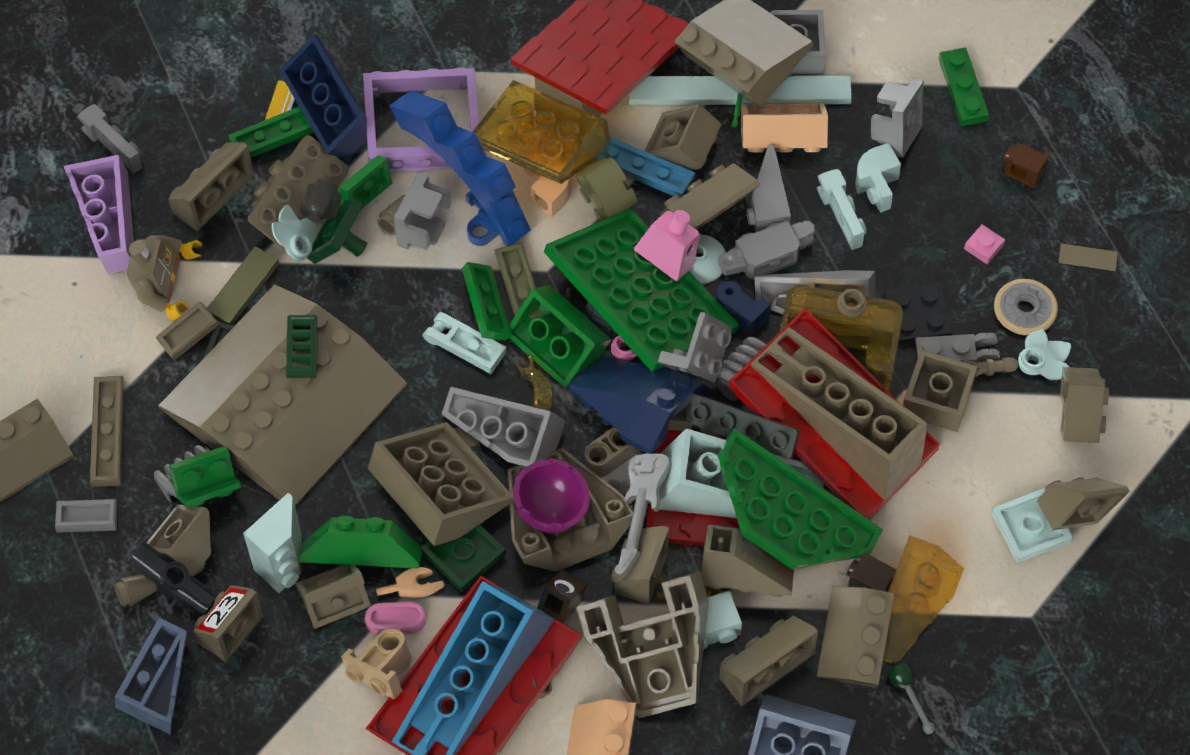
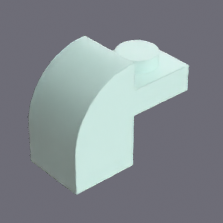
M889 143L872 148L862 155L858 162L855 181L857 193L860 194L867 191L871 204H876L880 213L891 209L893 194L887 183L899 179L901 163Z

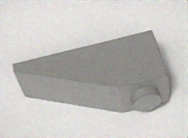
M771 144L767 147L757 180L760 185L753 191L751 208L747 209L749 226L754 225L755 233L764 230L772 223H782L787 220L790 223L791 220L774 144Z

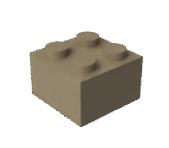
M921 350L903 406L928 424L958 432L978 367Z

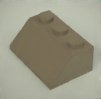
M226 142L220 149L213 151L208 161L200 168H196L181 187L179 186L172 191L168 198L172 214L195 231H198L254 176L248 145L244 142Z
M733 163L727 168L722 164L709 173L711 178L704 183L699 179L686 189L689 193L680 198L676 194L664 203L666 208L660 213V216L666 211L674 213L677 210H683L690 216L688 224L697 230L747 197L760 183Z
M38 398L0 421V502L74 457L53 419Z
M832 587L817 672L818 678L878 688L894 593L860 587Z
M795 616L790 617L786 621L784 619L777 621L770 628L768 634L762 638L759 636L753 638L747 643L745 650L738 655L733 653L726 657L721 663L719 679L740 705L743 706L815 654L818 631L814 626Z

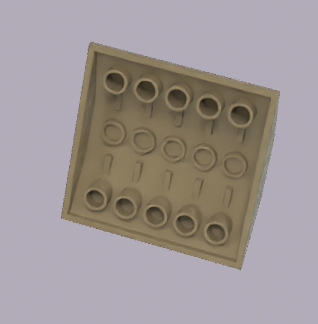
M274 284L158 406L159 409L213 450L225 446L229 450L232 465L278 500L289 493L293 497L296 508L407 387V382L360 335L321 306ZM288 315L317 316L316 378H287ZM294 339V342L311 341V339ZM294 351V354H310V351ZM293 362V366H310V362Z

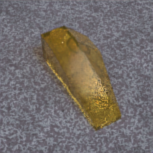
M910 535L889 589L890 593H894L883 661L894 665L898 663L916 642L918 636L929 623L933 622L946 603L948 604L954 597L964 568L941 547Z

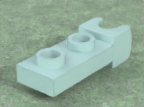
M834 169L820 174L818 179L821 186L817 187V191L823 204H830L851 250L862 247L866 227L861 218L858 219L854 212L855 205L852 197L845 194L846 182L840 170Z

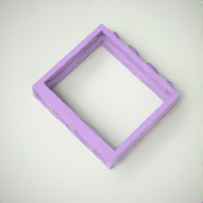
M458 67L444 70L433 68L423 71L401 70L399 72L375 71L363 73L368 163L377 155H381L387 159L390 172L452 169L429 146L376 148L373 93L467 89L470 131L476 133L481 144L474 68Z

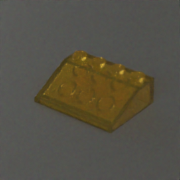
M515 80L509 84L472 131L476 133L483 150L560 184L595 162L611 141L606 119Z

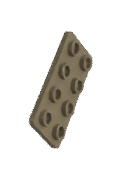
M309 135L303 137L289 157L283 161L278 159L268 171L271 176L267 182L262 181L255 189L253 194L256 195V198L251 203L254 209L248 216L249 223L286 251L285 247L276 241L272 233V223L279 222V213L282 208L289 205L300 221L310 216H314L316 220L348 173V166L336 156L328 155L323 146Z

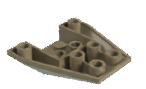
M563 448L552 452L546 460L553 458L567 462L578 469L587 481L590 502L588 511L581 521L564 532H544L523 521L516 512L514 501L510 503L512 542L523 563L555 572L612 550L631 525L633 511L625 501L623 494ZM517 465L508 469L509 492L512 495L515 478L524 466Z

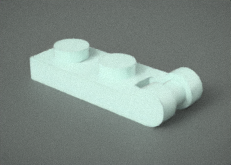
M443 312L437 314L434 318V325L428 327L423 333V338L430 344L438 345L489 374L494 371L506 354V347L493 339L481 338L480 332ZM443 330H450L447 335L442 333Z

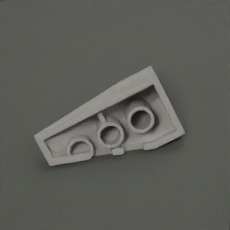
M843 270L756 275L755 300L758 302L761 298L765 299L771 304L770 310L786 316L792 315L796 317L806 307L824 327L831 329L834 333L870 336L876 302L875 271ZM848 289L859 290L867 301L864 313L855 318L842 315L837 308L839 295ZM852 302L847 304L850 307L856 306V304Z
M450 387L442 411L444 417L472 435L507 462L524 467L536 461L546 460L557 449L566 421L551 411Z

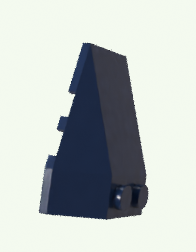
M601 356L568 385V390L588 409H595L603 416L602 421L607 426L612 424L620 432L619 437L648 454H652L666 441L669 421L686 405L690 406L693 394L711 398L714 393L705 384L677 370L660 368L652 372L644 364Z

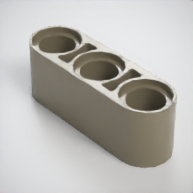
M615 427L590 443L585 450V466L601 478L607 476L642 451L630 444L624 446L616 445L617 441L624 440L619 437L620 432ZM600 457L603 458L604 461L601 463L593 462L592 459Z

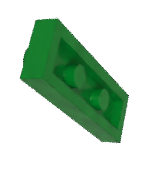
M967 48L939 52L938 59L961 126L988 121L989 113Z
M297 107L232 133L228 137L230 142H244L248 145L250 158L314 133L300 107Z
M467 262L463 266L462 272L481 338L506 341L511 336V331L492 267Z

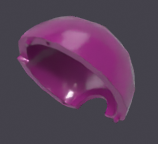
M550 458V460L536 461L522 468L515 478L513 501L516 512L528 525L544 532L559 533L570 529L581 521L589 508L590 492L587 481L578 469L565 461Z

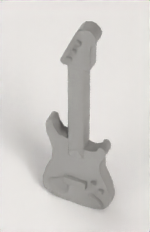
M664 454L636 455L629 462L630 488L624 499L628 504H631L635 499L636 502L626 548L622 549L619 564L615 567V572L619 577H625L630 572L641 554L638 551V545L647 504L652 503V509L655 512L659 510L660 487L671 468V460Z

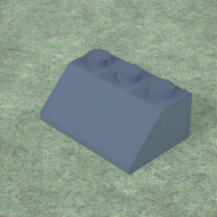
M766 694L759 710L748 755H847L856 720Z

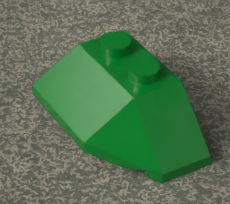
M340 516L338 518L332 517L302 542L298 562L419 568L422 550L392 520H384L379 517L354 519L351 516Z

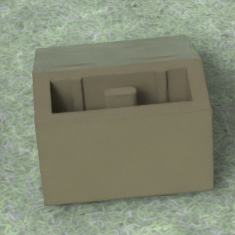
M715 525L707 526L701 571L704 585L712 589H738L743 593L755 591L768 593L775 597L792 596L794 569L789 568L742 536L741 530L738 528Z

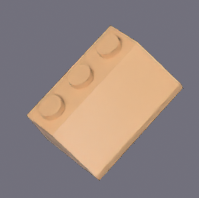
M742 103V147L748 148L749 152L755 153L764 152L765 148L771 144H774L777 152H792L793 148H804L806 152H819L821 148H827L828 113L825 104L765 103L760 108L754 103Z
M602 699L574 706L567 755H630L636 718V703Z

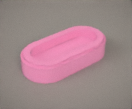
M416 602L377 603L367 609L365 623L367 629L375 635L387 629H397L403 634H414L425 626L426 613L424 608Z

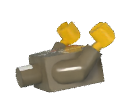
M151 235L144 240L134 241L129 246L131 257L127 269V277L135 289L139 301L158 311L163 312L165 310L167 317L173 322L183 315L181 312L189 308L187 303L184 301H178L173 305L169 303L180 260L178 253L181 252L186 260L197 258L201 255L194 253L192 248L201 247L202 243L194 240L182 244L181 240L164 235Z

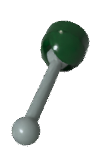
M909 662L893 667L887 672L890 681L894 686L906 690L923 723L924 733L932 734L935 731V726L932 722L928 721L910 686L914 679V673Z

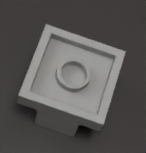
M912 79L908 86L886 82L877 95V102L890 105L892 118L874 114L871 118V138L880 144L889 143L896 156L901 158L904 157L923 127V81L918 79Z
M417 172L394 215L397 244L399 247L407 250L411 244L426 250L430 245H435L446 224L445 220L435 217L434 214L439 206L449 209L451 206L450 191L431 184L428 175Z

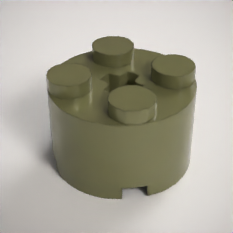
M609 155L575 175L581 187L579 191L587 204L592 202L596 207L594 212L599 221L621 213L637 204V198L632 187L628 189L625 174Z

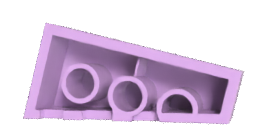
M119 155L64 166L100 261L108 274L127 270L131 257L129 246L134 242L129 176Z

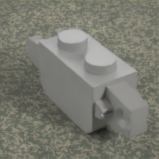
M787 220L782 223H772L764 230L756 233H746L736 240L735 248L718 257L719 266L725 276L744 272L747 278L755 280L756 275H768L794 265L798 260L799 250L814 243L815 224L806 220L802 223L790 225Z

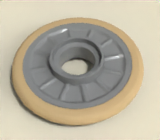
M1017 279L1005 284L998 291L994 301V310L998 320L1005 328L1017 334L1029 335L1040 329L1045 331L1053 324L1057 317L1058 305L1054 294L1044 284L1031 279ZM1023 301L1029 302L1033 305L1034 309L1031 312H1023L1019 309L1018 304Z

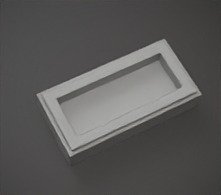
M116 499L57 501L56 532L116 531L118 502Z

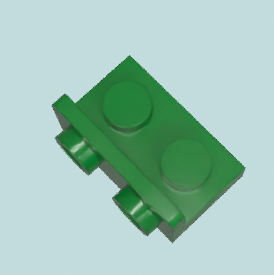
M377 155L339 186L341 194L334 199L335 206L339 207L355 198L363 204L362 209L392 185L387 159Z
M225 446L169 465L176 497L187 507L200 506L208 499L225 497L232 494L234 490L241 488L240 481L234 475L229 450Z

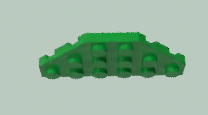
M734 429L729 434L718 454L742 536L789 568L798 569L861 558L864 552L867 554L872 552L883 531L882 528L737 429Z

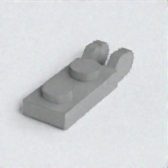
M979 333L975 336L974 334L917 337L915 339L917 359L921 350L961 362H984L988 358L996 361L1000 358L999 351L996 349H982L976 352V347L997 344V335L995 333Z

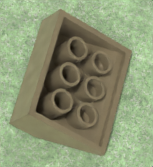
M723 0L691 20L674 41L690 60L760 108L814 45L813 41L751 0Z
M447 422L375 442L368 470L434 546L460 538L513 502V495Z

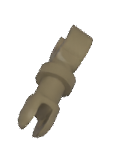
M1012 357L1001 358V360L996 361L988 358L984 362L963 361L978 367L975 377L980 374L993 376L994 372H1014L1018 368L1017 360Z

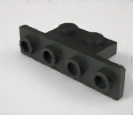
M693 394L686 417V422L721 434L724 439H727L729 434L734 429H737L767 451L788 459L794 456L800 431L793 427L699 394Z

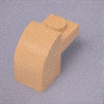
M530 150L524 156V172L537 180L530 187L531 202L553 217L568 201L570 195L569 169L561 158L552 165L546 156L538 155Z

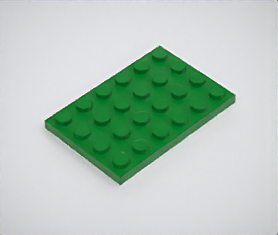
M631 208L546 244L543 252L652 372L665 366L658 362L661 351L673 353L674 349L688 352L700 312L707 313L732 328L731 335L736 333L739 324L690 271L678 281H675L634 250L649 227Z

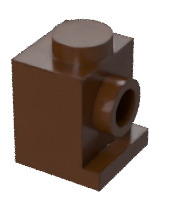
M1017 142L1015 147L1010 146L1003 158V161L1006 162L1004 174L1035 188L1047 168L1050 152L1045 150L1044 154H1041L1033 147L1024 146Z

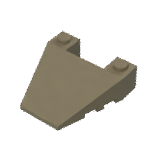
M700 571L661 583L669 608L667 613L624 624L616 595L576 607L585 638L590 645L594 646L602 658L601 662L606 669L610 670L618 682L617 686L626 700L636 703V715L638 718L698 703L709 602Z

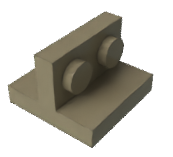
M340 565L295 583L314 629L371 607L363 585L365 583L360 570L355 565Z

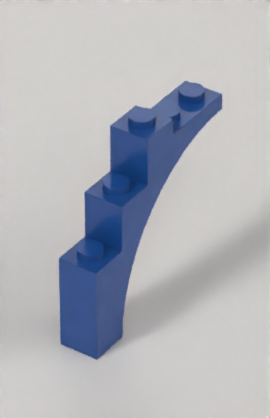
M411 90L390 105L400 128L427 144L464 181L490 217L504 244L510 246L531 231L512 190L516 186L506 164L486 156L476 133L457 126L447 103Z

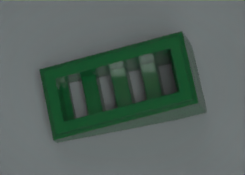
M316 315L287 316V378L317 377L318 321ZM294 339H311V341L294 342ZM294 351H310V354H294ZM293 362H310V366H293Z

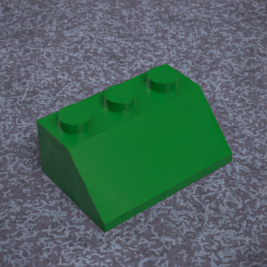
M551 285L533 288L509 324L511 331L509 339L565 389L603 354L612 340ZM537 309L543 312L542 316L528 319Z

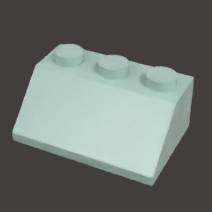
M287 493L243 533L254 571L278 593L285 587L290 588L294 585L301 573V562H298V555L301 549L302 534L293 497Z

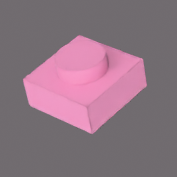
M981 225L965 243L964 249L988 264L1004 246L1005 239L984 225Z

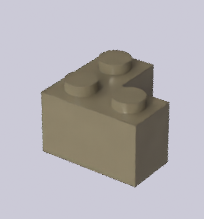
M1062 367L1060 397L1063 408L1060 432L1063 441L1099 443L1100 433L1105 434L1106 416H1102L1103 405H1108L1109 388L1105 387V379L1101 378L1098 369Z

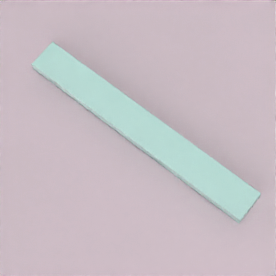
M648 76L629 94V105H736L738 92L715 76ZM787 76L765 103L851 104L850 76ZM743 96L742 103H752Z

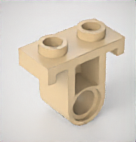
M387 629L382 631L358 658H356L354 650L350 648L341 656L346 668L345 673L352 681L356 683L362 682L368 685L376 694H385L394 700L402 692L398 676L410 663L411 655L404 634L400 630Z

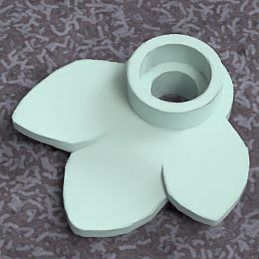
M286 205L279 213V222L272 223V233L276 241L285 247L287 254L293 260L301 261L306 259L312 251V243L316 240L317 235L314 216L306 217L300 221L291 207Z
M1043 329L1032 332L1025 340V349L1019 354L1018 366L1028 375L1041 374L1049 380H1060L1062 377V367H1069L1064 362L1069 355L1071 344L1063 341H1048ZM1034 360L1037 364L1033 365L1027 361Z

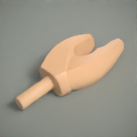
M419 567L402 572L395 578L396 584L376 588L377 596L398 591L399 597L418 599L434 594L445 585L443 581L427 582L423 585L417 583L419 579L427 578L433 574L432 570Z

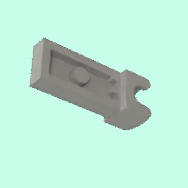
M96 104L90 105L77 116L84 125L81 127V130L93 142L99 140L114 155H119L123 164L133 174L143 168L139 148L132 141L128 143L116 125H109L106 114Z

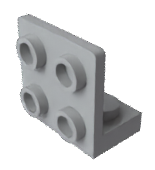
M700 312L688 352L674 349L673 353L661 351L658 362L691 378L715 383L717 375L722 370V359L726 347L731 341L732 328L713 316Z

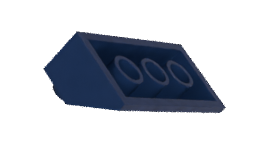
M313 34L279 72L328 155L349 159L367 140V118L318 35Z

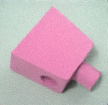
M677 210L674 213L666 211L650 226L634 250L672 279L678 281L694 265L700 234L688 224L690 216L687 212L683 210Z

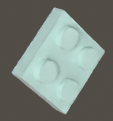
M1045 488L995 506L991 510V515L1016 563L1023 562L1072 542L1073 537L1068 528L1052 530L1037 502V499L1046 491Z

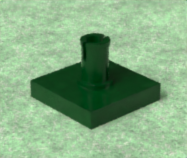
M353 198L328 213L316 240L312 244V251L307 257L308 260L316 264L340 251L341 247L356 257L364 252L367 242L350 232L363 205L361 202Z

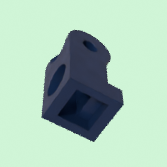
M726 281L718 286L717 301L739 324V327L749 335H752L770 318L771 304L765 299L761 298L758 302H755L742 292L741 287L733 281Z

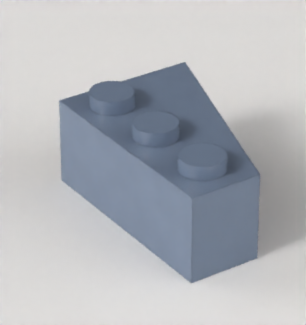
M161 618L157 620L115 695L116 709L171 734L186 647V630Z

